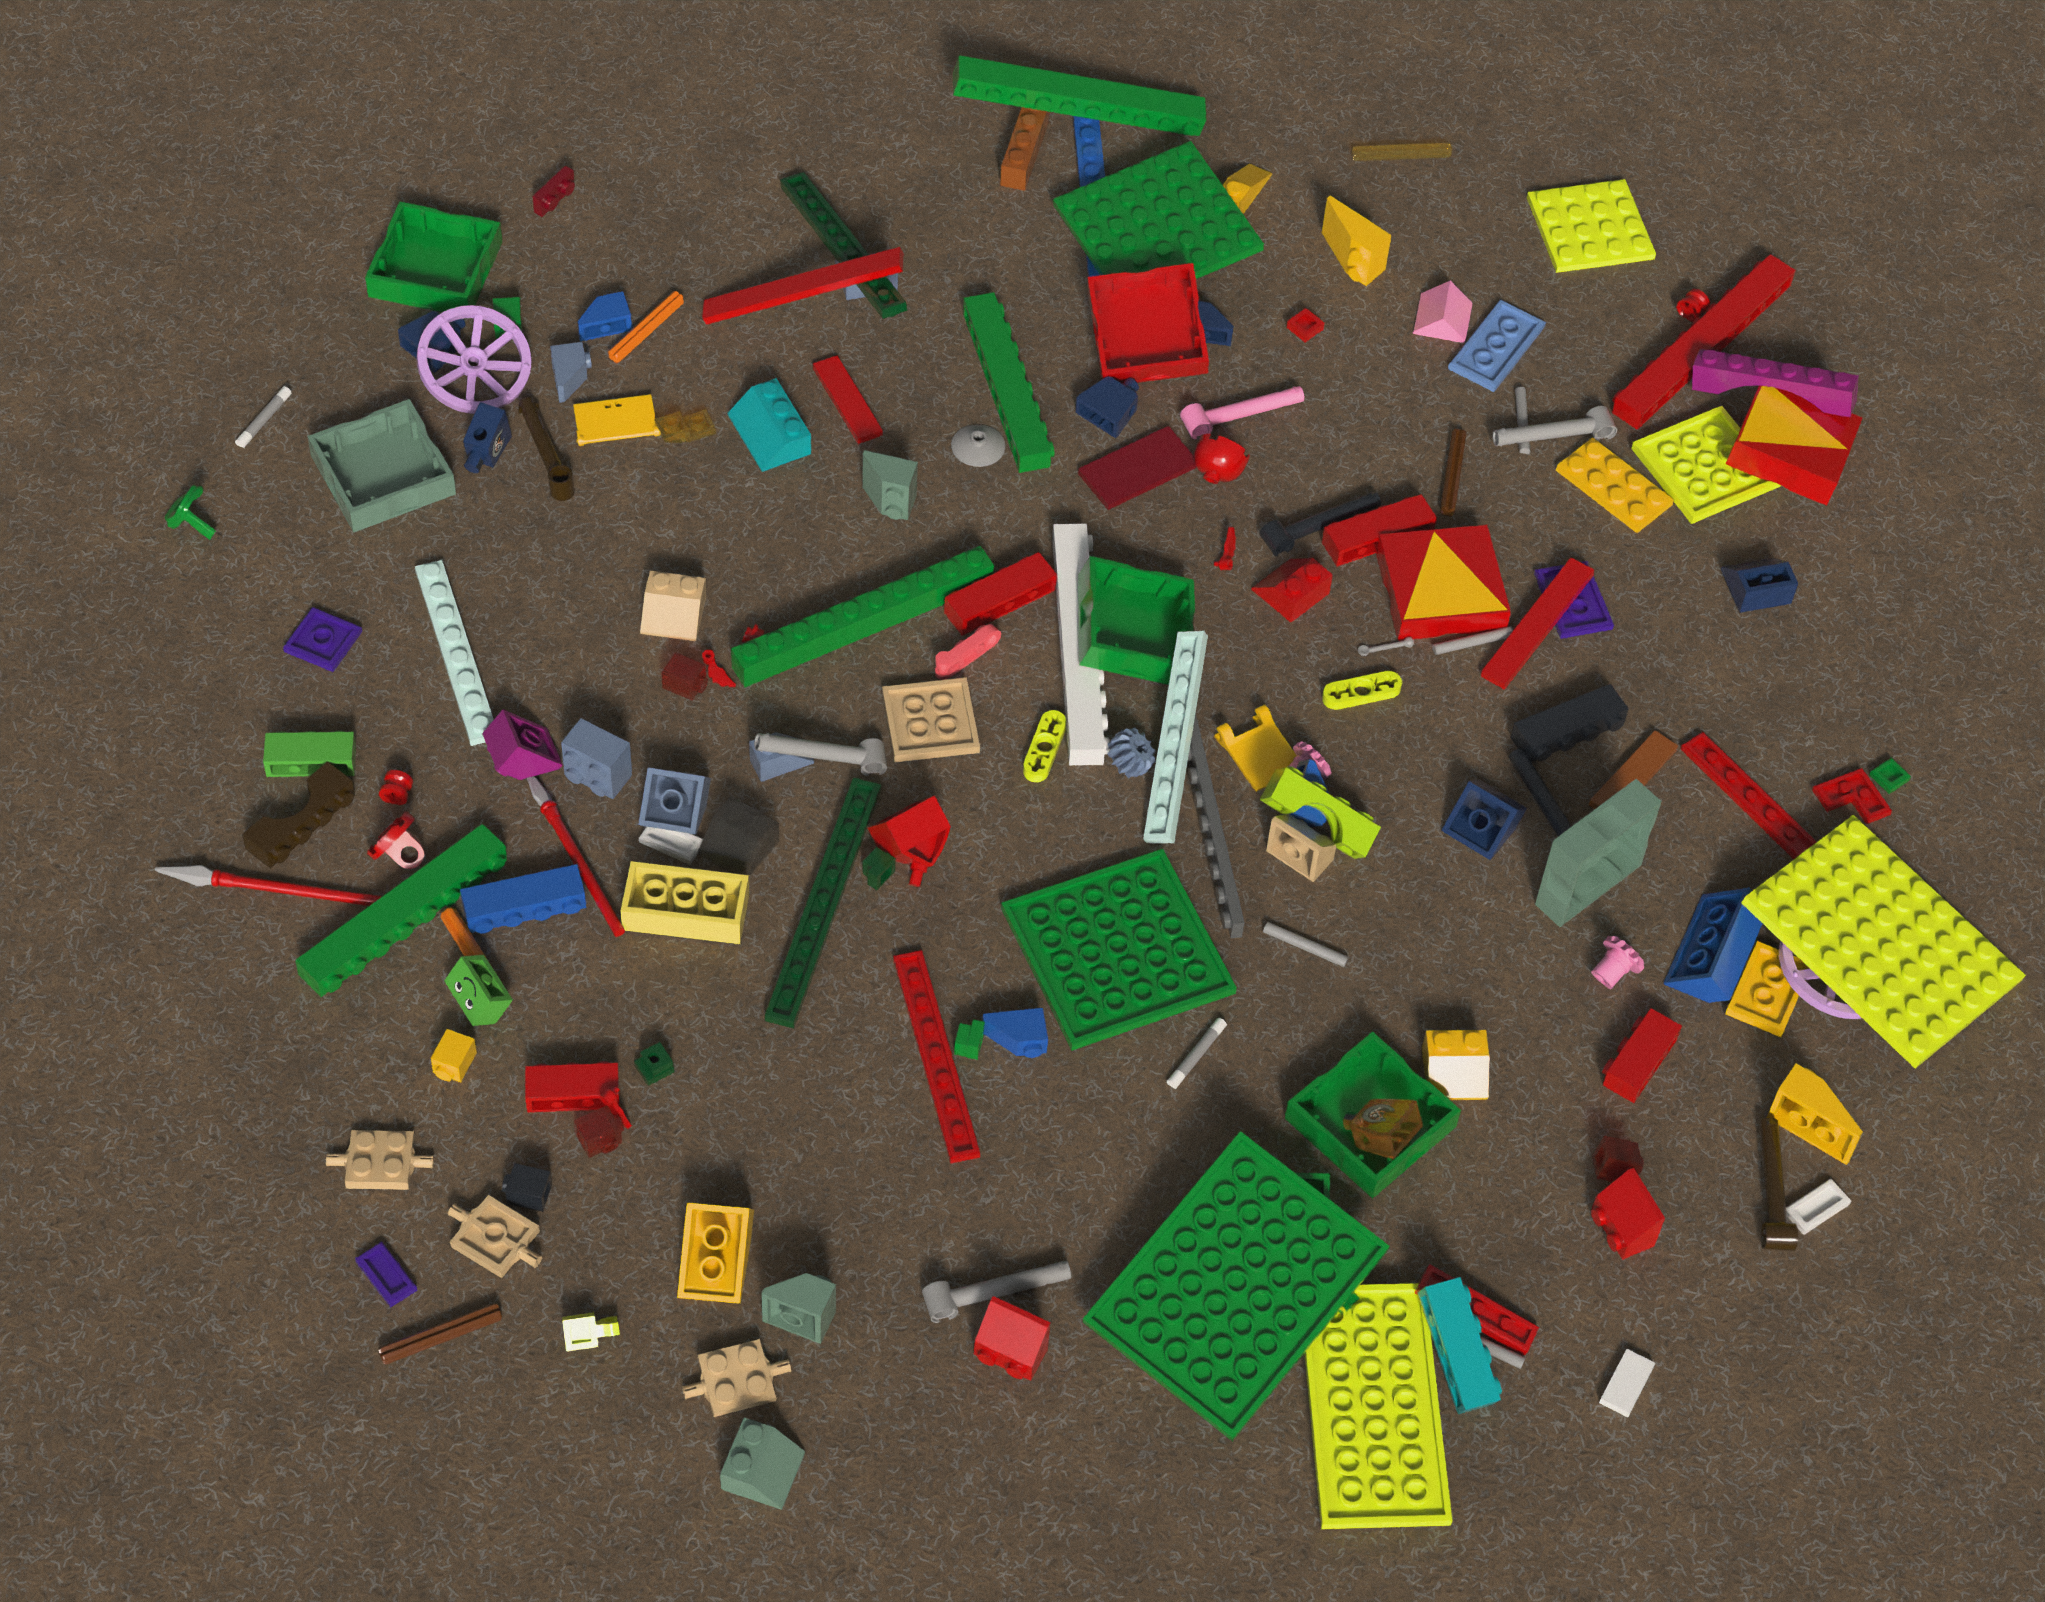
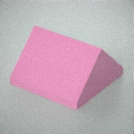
M1451 280L1421 293L1413 334L1465 343L1472 302Z

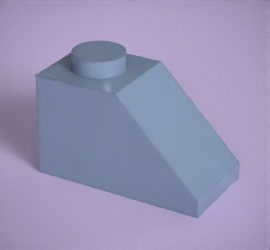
M582 342L550 346L559 403L565 402L587 379V369L592 368L590 353H584Z
M777 732L772 733V734H769V735H776V736H779V737H780V736L791 737V736L784 735V734L777 733ZM755 740L749 741L750 762L761 782L814 764L813 758L757 751L754 748Z

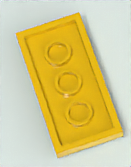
M1593 437L1560 462L1556 468L1558 473L1636 533L1640 532L1671 507L1674 502L1673 498Z

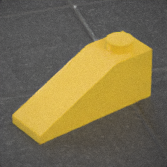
M1249 163L1229 176L1224 182L1223 187L1244 214L1270 179L1272 173Z

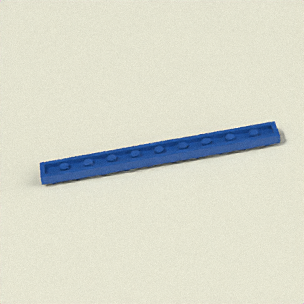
M1073 116L1079 187H1082L1105 177L1099 120ZM1086 255L1088 277L1099 276L1100 274Z

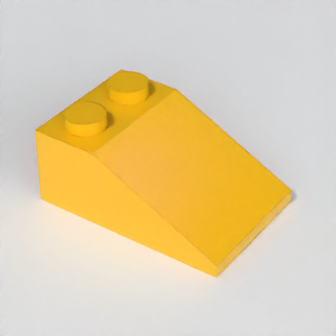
M1330 195L1326 201L1322 234L1349 277L1353 281H1359L1367 286L1386 270L1392 235Z
M1797 1063L1779 1087L1767 1118L1777 1119L1779 1126L1846 1165L1849 1163L1863 1133L1824 1079L1817 1076L1811 1069L1804 1068Z
M687 1203L677 1298L741 1304L751 1244L754 1209Z

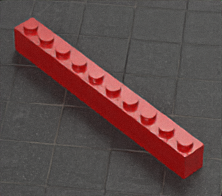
M1771 254L1763 261L1759 260L1748 275L1744 274L1739 279L1733 289L1729 288L1726 290L1718 303L1714 302L1710 305L1702 318L1697 317L1687 332L1682 331L1673 345H1667L1661 352L1660 357L1656 360H1651L1640 375L1636 374L1624 390L1620 389L1617 391L1612 400L1614 403L1612 414L1638 430L1693 378V364L1699 350L1705 349L1721 352L1791 286L1796 270Z

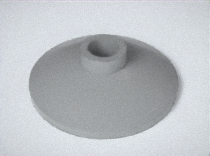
M979 424L969 425L960 429L954 435L951 448L955 457L964 464L983 467L997 462L1003 456L1005 441L1002 435L992 427Z

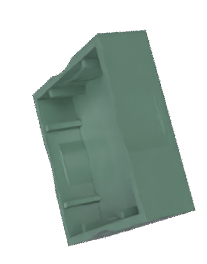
M410 399L375 411L362 419L342 423L307 436L311 457L353 533L456 495L454 475L438 447L428 437L425 425Z
M1635 779L1553 840L1535 905L1561 927L1642 865L1648 846V838L1655 824L1662 801Z

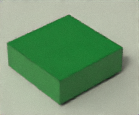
M1892 758L1871 770L1869 774L1888 794L1907 783L1911 778Z

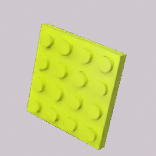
M1625 179L1527 193L1528 203L1556 273L1655 259L1656 252Z
M1723 406L1641 438L1632 444L1631 449L1665 492L1674 499V503L1691 524L1781 487L1777 483L1760 479L1726 465V461L1741 428Z

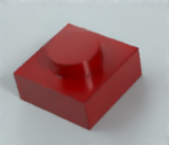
M1305 308L1287 321V329L1306 343L1324 330L1325 323Z

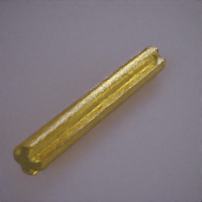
M1449 142L1352 147L1353 161L1449 158L1452 154V146Z

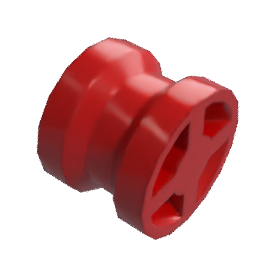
M1691 289L1685 298H1682L1677 303L1676 308L1679 315L1694 322L1697 317L1701 316V313H1704L1709 308L1710 300L1703 291Z
M399 770L387 771L384 777L385 784L379 790V797L386 803L406 804L408 800L407 791L411 790L413 779L407 773Z

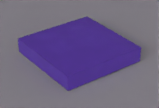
M312 607L283 646V651L334 672L362 633V627Z

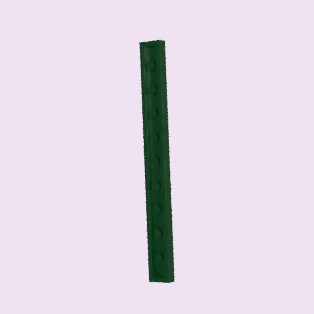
M804 172L780 179L781 189L839 263L869 255ZM886 276L856 284L882 319L894 317L899 313L907 311L906 301Z
M857 778L852 779L765 1013L766 1022L793 1029L795 1027L879 798L881 784Z

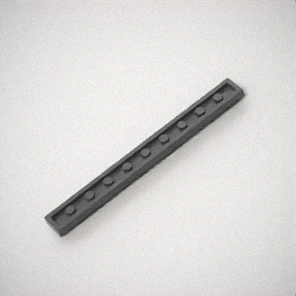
M1195 713L1188 761L1191 764V767L1188 768L1189 782L1191 785L1195 784L1197 790L1194 791V804L1196 808H1201L1202 814L1199 815L1200 830L1207 834L1204 842L1205 852L1207 856H1212L1213 862L1210 863L1212 880H1217L1219 886L1216 887V900L1218 905L1223 904L1224 911L1221 912L1223 929L1229 930L1231 939L1241 938L1245 922Z

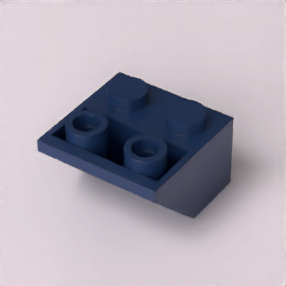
M1769 558L1723 566L1721 568L1739 613L1792 603L1798 581L1787 561Z

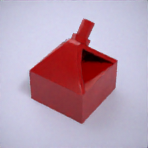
M934 795L908 805L867 829L879 849L896 858V862L910 865L912 873L909 885L920 887L923 873L926 874L928 868L933 866L940 856L951 826Z

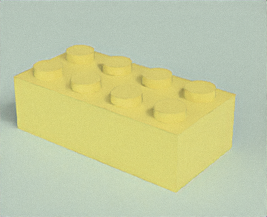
M631 861L621 906L622 926L625 931L740 944L749 899V875Z

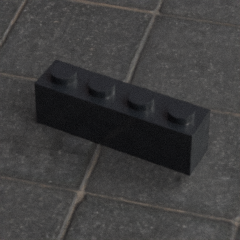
M1609 684L1515 722L1510 738L1518 749H1524L1531 762L1535 760L1544 761L1552 753L1559 750L1568 751L1576 743L1583 740L1589 742L1605 731L1610 730L1614 732L1619 730L1625 723L1629 708L1614 687Z

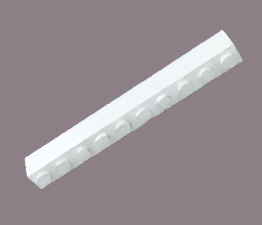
M1054 524L1052 543L1054 570L1057 574L1056 597L1069 765H1103L1104 755H1107L1110 751L1107 745L1109 737H1104V731L1108 730L1107 714H1102V708L1106 707L1105 691H1100V685H1104V671L1079 665L1078 574L1089 558V551H1093V536L1087 534V524Z

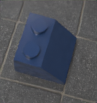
M1479 779L1471 780L1467 783L1441 831L1491 860L1515 831L1527 808Z

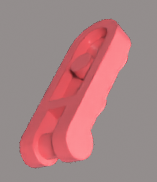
M993 624L981 625L970 637L957 642L949 652H939L935 657V676L940 680H947L994 647L1001 638V631Z

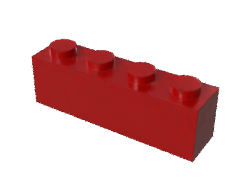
M1422 494L1406 497L1399 502L1383 505L1376 510L1364 514H1356L1352 518L1329 524L1324 527L1322 544L1335 565L1340 566L1375 554L1379 534L1435 529L1437 517Z
M1039 552L1023 557L1019 562L1007 568H1000L994 574L984 579H978L961 590L951 592L945 597L944 614L963 636L981 625H986L1055 591L1057 574Z

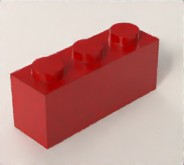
M1650 1008L1645 1017L1639 1016L1631 1029L1634 1032L1630 1038L1625 1036L1617 1049L1619 1053L1617 1058H1610L1602 1071L1606 1075L1603 1086L1635 1103L1678 1040L1682 1025Z
M600 1061L595 1064L570 1062L565 1065L536 1064L534 1066H525L527 1113L609 1109L600 1100V1096L607 1089L612 1090L615 1086L619 1088L618 1063ZM619 1091V1092L616 1094V1097H617V1103H618V1105L620 1106V1091Z

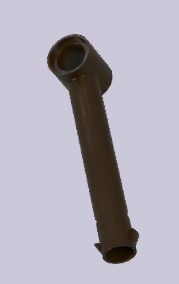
M523 398L518 404L519 414L522 413L548 472L550 495L558 501L569 500L575 493L572 470L568 466L562 465L539 414V404L533 398Z
M1764 1118L1760 1121L1768 1221H1764L1761 1228V1236H1764L1765 1245H1762V1249L1795 1251L1798 1242V1229L1796 1223L1787 1222L1779 1123L1775 1118Z

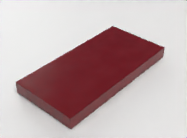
M1167 426L1078 468V475L1105 508L1110 510L1197 468L1194 462V455L1173 430Z

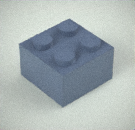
M581 718L561 742L564 775L574 784L582 783L590 787L592 792L598 796L603 797L605 795L614 799L632 776L630 743Z

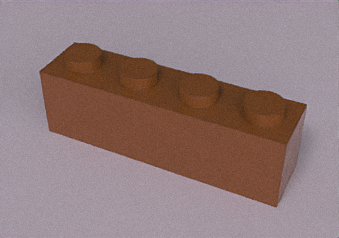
M1021 108L1001 165L1000 186L1026 190L1050 120V112Z

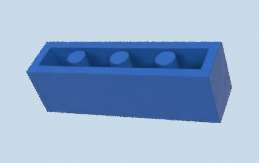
M577 864L460 889L462 906L467 926L471 933H487L493 928L501 926L515 927L524 921L533 919L543 921L550 918L551 915L561 913L574 914L580 911V909L586 908L585 892Z

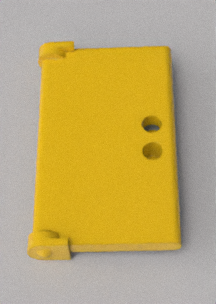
M651 394L573 404L578 446L650 435L660 436Z

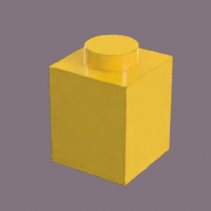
M446 1029L431 1056L433 1073L444 1081H451L453 1079L461 1082L477 1054L475 1039Z

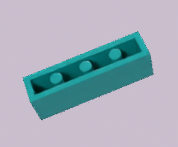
M1461 1277L1424 1287L1418 1292L1419 1299L1457 1413L1462 1414L1493 1405L1500 1401L1501 1385L1499 1379L1492 1374L1489 1365L1491 1364V1354L1488 1347L1482 1344L1479 1335L1481 1333V1324L1477 1315L1472 1313L1469 1304L1471 1302V1294L1468 1286L1463 1284Z

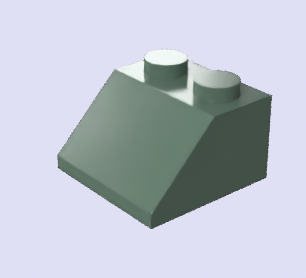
M864 450L862 488L882 515H887L894 520H908L917 496L918 462Z
M805 1273L763 1289L761 1293L762 1322L821 1344L836 1313V1284L832 1283L827 1277L821 1275L813 1276Z
M744 1417L720 1473L721 1489L782 1510L805 1451L775 1427Z

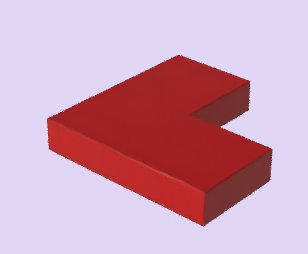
M1862 768L1815 785L1812 789L1827 812L1852 803L1866 824L1887 817L1892 813V809Z

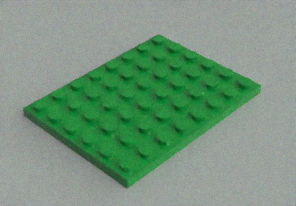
M1240 1131L1084 1316L1082 1322L1233 1442L1387 1253L1390 1246Z

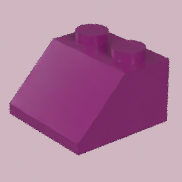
M502 710L482 733L487 744V750L495 764L494 768L503 776H511L522 780L555 771L562 767V762L546 727Z

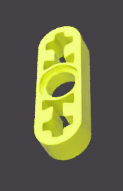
M1384 671L1332 682L1325 686L1322 701L1326 707L1338 710L1394 698L1401 691L1402 679L1393 671ZM1388 681L1390 685H1393V688H1389L1386 684L1384 685V682ZM1357 687H1365L1369 690L1370 693L1367 695H1359L1355 692L1354 689ZM1331 693H1335L1337 696H1340V699H1336L1335 696H1331Z
M1047 711L1040 719L1023 766V774L1029 781L1041 782L1049 775L1066 730V717L1060 711ZM1052 721H1057L1058 724L1054 726L1053 734L1048 733L1049 724ZM1047 742L1053 748L1049 751H1041L1037 745ZM1038 758L1041 759V769L1035 772L1032 771V768L1035 767Z

